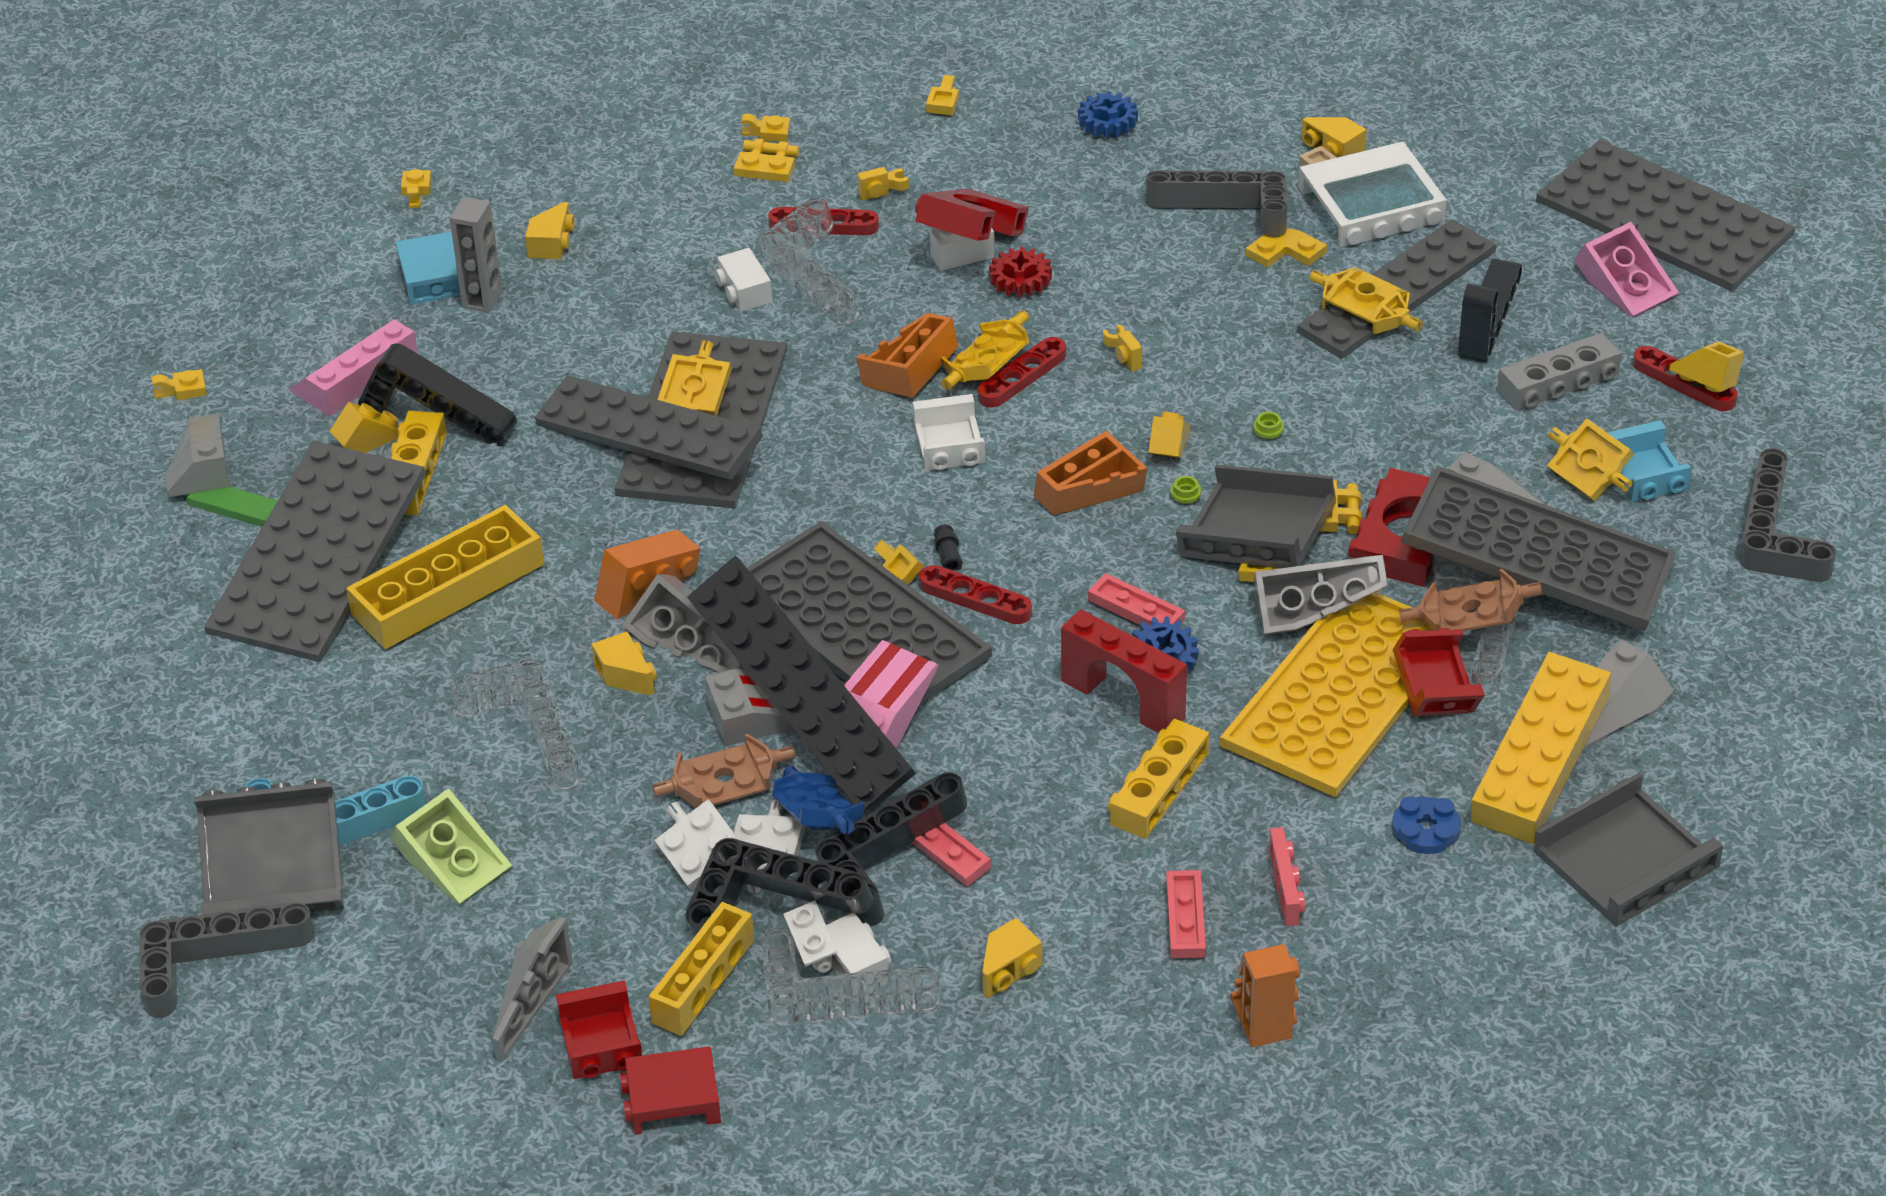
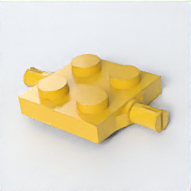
M706 340L701 342L697 355L683 356L673 354L657 400L717 416L732 371L731 363L711 358L710 355L714 344L711 341L706 343Z
M1587 418L1576 431L1568 436L1557 427L1551 429L1555 434L1550 431L1548 438L1560 446L1557 454L1548 463V468L1595 502L1612 483L1623 492L1629 490L1627 486L1632 487L1633 482L1621 474L1624 466L1634 456L1630 448Z

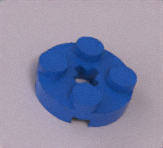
M1407 796L1400 801V806L1393 815L1392 831L1394 837L1398 842L1400 839L1402 843L1406 844L1407 849L1416 853H1440L1452 843L1454 844L1460 835V816L1454 809V803L1448 798L1437 799L1433 797ZM1430 822L1432 825L1430 829H1425L1423 824L1419 823Z

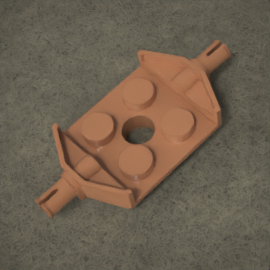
M1499 569L1501 576L1499 580L1485 581L1479 584L1451 588L1439 592L1436 582H1434L1423 596L1421 604L1417 607L1399 609L1400 619L1402 623L1421 619L1422 624L1425 623L1431 630L1448 628L1449 630L1461 629L1462 632L1509 623L1514 618L1520 605L1524 604V598L1543 595L1541 583L1517 585V582L1503 569ZM1478 609V610L1475 611V612H1470V613H1469V611H1471V610Z
M745 734V744L684 761L682 752H680L677 756L673 777L670 780L652 784V791L655 798L674 792L676 797L680 796L695 808L708 799L713 805H718L770 790L774 769H777V763L795 759V751L792 745L774 751L773 749L769 750L768 746L751 735ZM722 775L733 777L727 782H721L717 779Z

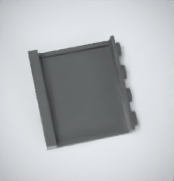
M1215 465L1217 478L1215 488L1192 525L1180 524L1176 530L1180 556L1277 568L1300 566L1336 503L1333 477Z
M1640 772L1629 779L1621 780L1613 788L1604 793L1596 794L1588 802L1577 808L1569 809L1563 816L1552 822L1544 823L1536 830L1534 852L1615 927L1719 868L1723 845L1714 837L1702 844L1641 790L1643 775Z
M324 779L307 780L305 785L291 786L290 783H276L271 785L270 789L257 790L256 787H241L235 793L223 794L222 791L214 790L204 792L200 797H194L198 815L204 902L201 903L202 915L286 903L305 904L310 912L344 908L335 791L331 782H325Z

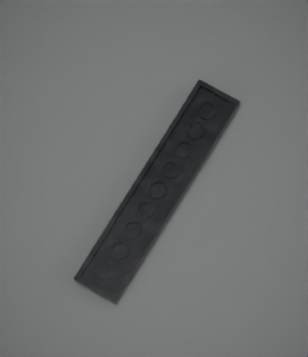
M736 555L687 596L854 805L860 802L865 803L864 816L870 814L916 774L911 765Z

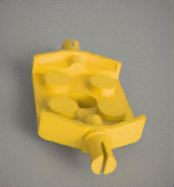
M1357 267L1336 274L1331 273L1329 276L1316 269L1310 274L1309 280L1324 288L1322 309H1326V303L1329 302L1373 323L1374 334L1398 328L1400 325L1419 332L1423 326L1422 320L1409 315V292Z
M1020 310L1012 319L980 323L979 327L982 335L977 337L966 350L960 352L952 362H949L945 356L942 357L945 370L949 374L941 381L942 387L946 390H951L958 382L971 380L985 381L995 374L1029 343L1026 329L1022 327L1029 320L1028 313Z

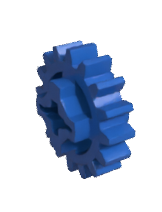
M1108 91L1106 94L1097 92L1095 98L1087 96V102H1080V108H1078L1079 126L1085 127L1086 133L1094 131L1095 137L1100 134H1104L1105 138H1108L1110 134L1120 137V132L1128 134L1129 128H1135L1136 122H1138L1136 102H1131V97L1122 98V93L1113 96L1111 91Z
M1165 616L1163 623H1159L1156 617H1152L1151 625L1141 622L1139 631L1133 630L1132 636L1187 664V673L1188 670H1194L1199 655V649L1197 648L1198 639L1197 637H1190L1192 631L1190 627L1184 630L1180 628L1181 620L1171 624L1169 617Z

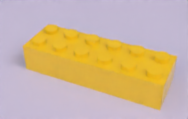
M505 504L346 587L351 616L384 649H387L543 566L544 558L541 537Z
M1548 652L1472 798L1471 822L1535 844L1536 830L1547 822L1610 697L1611 672Z

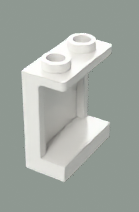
M972 394L913 402V424L925 471L986 463L984 438L980 437Z

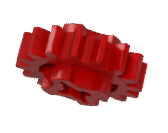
M1020 247L1015 252L1014 249L1009 248L1008 254L999 252V258H992V265H989L990 284L996 285V291L998 292L1005 290L1006 296L1016 293L1017 298H1020L1022 293H1026L1030 297L1034 290L1041 293L1043 292V286L1049 287L1050 280L1052 279L1051 260L1045 259L1044 253L1036 255L1035 249L1026 252L1024 247Z

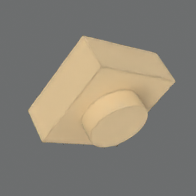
M1319 146L1299 155V165L1305 166L1337 157L1323 146Z

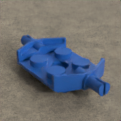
M787 766L783 771L784 776L774 780L772 796L800 824L814 831L840 829L843 834H846V832L850 834L854 830V822L863 818L865 803L860 802L859 804L852 805L836 790V781L831 775L802 773L795 766Z

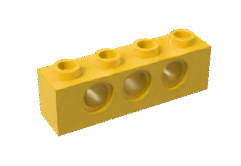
M408 410L405 421L399 425L398 440L393 442L391 447V459L423 466L426 472L425 478L404 515H419L447 436L444 413Z
M1175 718L1167 729H1162L1152 749L1144 752L1137 769L1128 773L1124 786L1118 793L1115 792L1111 796L1108 803L1110 825L1147 839L1208 756L1210 732Z
M721 902L648 996L653 1025L679 1036L686 1032L753 944L752 913Z

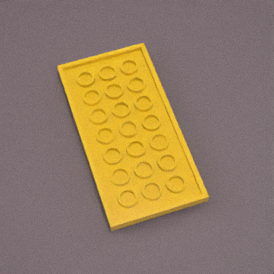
M1377 592L1316 621L1220 736V747L1333 797H1337L1410 704L1392 649L1402 633L1412 629L1420 631H1430L1431 629L1425 623L1422 624L1421 619L1402 623L1399 609L1412 607Z

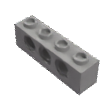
M462 197L450 216L462 308L490 313L503 292L491 202Z
M1599 333L1500 368L1497 391L1516 411L1527 407L1531 408L1538 403L1552 398H1559L1566 393L1577 389H1585L1591 384L1610 380L1619 375L1622 353L1603 333Z

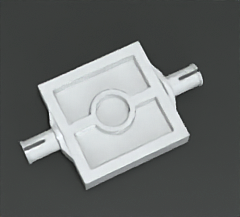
M709 799L688 814L684 812L678 802L672 803L678 812L677 814L669 805L667 812L676 823L655 839V842L691 891L696 888L715 844L724 838L738 839ZM737 855L730 857L727 862L734 860Z
M773 800L770 803L768 815L739 814L734 834L741 841L798 856L806 826L800 824L794 817L782 816L784 807L778 801L776 804V800ZM767 864L761 865L757 871L764 869ZM747 885V890L750 893H754V890L756 893H760L761 888Z

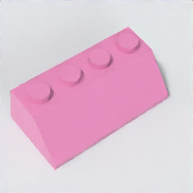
M394 319L292 386L290 392L330 417L344 408L348 402H353L362 395L376 364L391 344H402L418 354L415 332Z

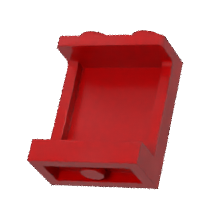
M1461 629L1408 630L1402 633L1392 649L1414 716L1474 712L1484 698L1485 694L1482 685L1470 684L1458 648V644L1464 636Z
M625 980L556 994L558 1015L573 1079L583 1077L590 1079L602 1073L617 1070L627 1071L625 1058L643 1056L641 1042L637 1036L629 1005Z
M711 1046L625 1058L627 1073H620L622 1095L630 1094V1101H623L626 1123H634L635 1135L642 1134V1122L705 1113L707 1125L721 1123Z

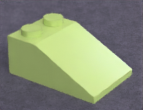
M449 788L396 825L390 839L411 865L458 905L512 867V864Z

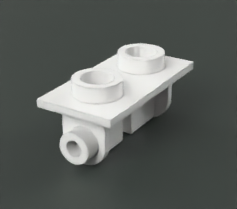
M816 901L784 913L783 915L805 967L812 964L813 968L821 973L829 971L833 961L832 955L838 952Z

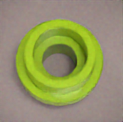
M1263 412L1254 421L1253 430L1261 438L1273 439L1283 433L1284 423L1277 413Z
M1181 476L1172 484L1170 494L1179 503H1193L1201 497V486L1194 477Z

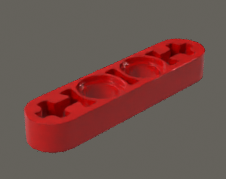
M776 207L768 213L769 228L780 233L865 236L872 235L879 229L878 214L872 210ZM809 219L815 220V222L806 223L803 221ZM837 220L843 221V223L834 224L832 222Z
M1058 337L1046 338L996 372L989 379H986L978 387L979 403L985 407H998L1063 362L1066 358L1065 341ZM1030 363H1036L1040 365L1034 368L1026 367V365ZM1008 378L1019 379L1017 382H1007L1005 380Z
M1642 346L1635 350L1633 366L1639 372L1713 409L1729 411L1736 406L1738 396L1736 388L1731 387L1722 392H1713L1706 389L1705 385L1701 388L1694 387L1690 384L1699 382L1683 380L1679 377L1680 374L1670 375L1666 373V371H1669L1670 364L1679 359L1651 346Z
M930 565L924 567L919 573V586L926 594L1011 624H1023L1032 617L1031 600L1024 595L941 566ZM960 587L969 589L966 593H956L953 590ZM986 597L997 599L994 603H984L981 600Z

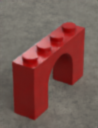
M971 189L922 193L915 206V213L917 214L915 222L976 241L987 240L990 237L991 228L993 231L1010 236L1021 235L1024 230L1029 207Z
M1390 468L1386 478L1379 480L1376 490L1377 497L1376 499H1370L1367 508V518L1360 520L1357 531L1358 537L1357 539L1352 538L1348 549V556L1354 559L1383 555L1386 578L1425 587L1434 566L1435 554L1424 550H1417L1408 544L1402 543V537L1391 532L1386 526L1395 520L1412 517L1431 477Z
M1082 609L1061 626L1062 682L1088 695L1107 677V662H1110L1123 670L1138 690L1140 697V724L1159 733L1162 729H1167L1174 718L1182 722L1186 719L1187 664Z

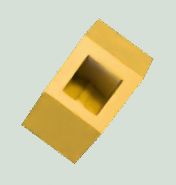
M1306 117L1302 120L1301 141L1309 147L1317 148L1323 146L1337 158L1366 150L1367 129L1346 117Z
M562 202L529 220L525 235L528 258L562 259L564 249H569L570 246L569 231H574L575 226L574 214H570L568 202Z
M1718 341L1670 364L1669 370L1680 374L1679 377L1683 380L1697 381L1704 384L1705 388L1710 391L1722 392L1736 386L1744 351Z
M348 402L330 429V433L343 447L367 453L398 438L399 419L388 411L379 413L368 404L362 403L360 406Z
M1162 412V417L1153 416L1148 453L1182 458L1191 424L1186 422L1184 416H1180L1181 414Z
M627 631L591 644L594 666L606 686L645 695L654 694L653 681L657 680L655 668L651 662L646 663L640 643L638 641L633 642Z
M1017 918L1012 919L988 934L982 970L983 995L987 999L999 991L1006 990L1012 983L1025 975L1034 973L1042 966V942Z

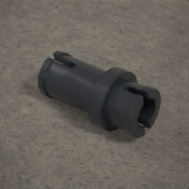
M944 524L936 527L935 533H933L935 537L934 547L940 553L943 567L952 571L961 569L963 561L958 550V536L953 533L954 530L950 525Z

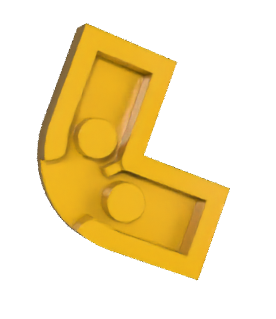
M1287 228L1286 233L1280 236L1264 234L1246 247L1245 256L1267 268L1285 254L1309 266L1327 253V244L1302 231Z

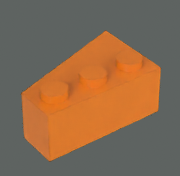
M926 313L899 330L900 336L889 343L887 340L878 344L879 349L868 356L863 353L856 357L862 385L913 398L943 365L942 357L945 356L948 359L958 348L954 322L951 317Z
M1106 430L1039 470L1036 475L1033 496L1053 515L1143 491L1148 468Z
M676 529L604 549L594 601L618 620L633 610L657 574L673 575L680 581H683L696 573L701 548Z
M1285 944L1243 953L1238 968L1239 976L1242 975V978L1235 979L1234 987L1235 989L1238 988V991L1231 992L1230 997L1251 1048L1292 1039L1293 1025L1297 1024L1294 1002L1299 999L1295 984L1296 978L1300 977L1297 959L1290 957Z

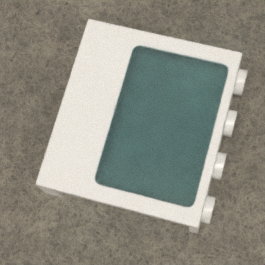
M1404 142L1299 167L1298 188L1302 194L1314 192L1339 228V247L1356 245L1360 242L1384 238L1388 235L1404 231L1408 232L1412 229L1436 225L1445 221L1446 198Z

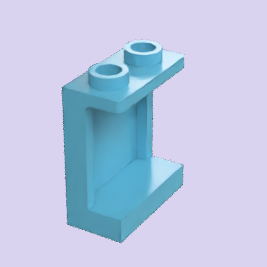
M452 232L396 242L399 265L404 275L410 305L461 295Z
M1661 420L1607 432L1634 453V456L1621 471L1623 476L1633 482L1631 488L1627 486L1629 490L1626 492L1632 502L1642 499L1649 500L1655 496L1679 493L1689 489L1692 468L1689 464L1679 465L1665 444L1666 427Z

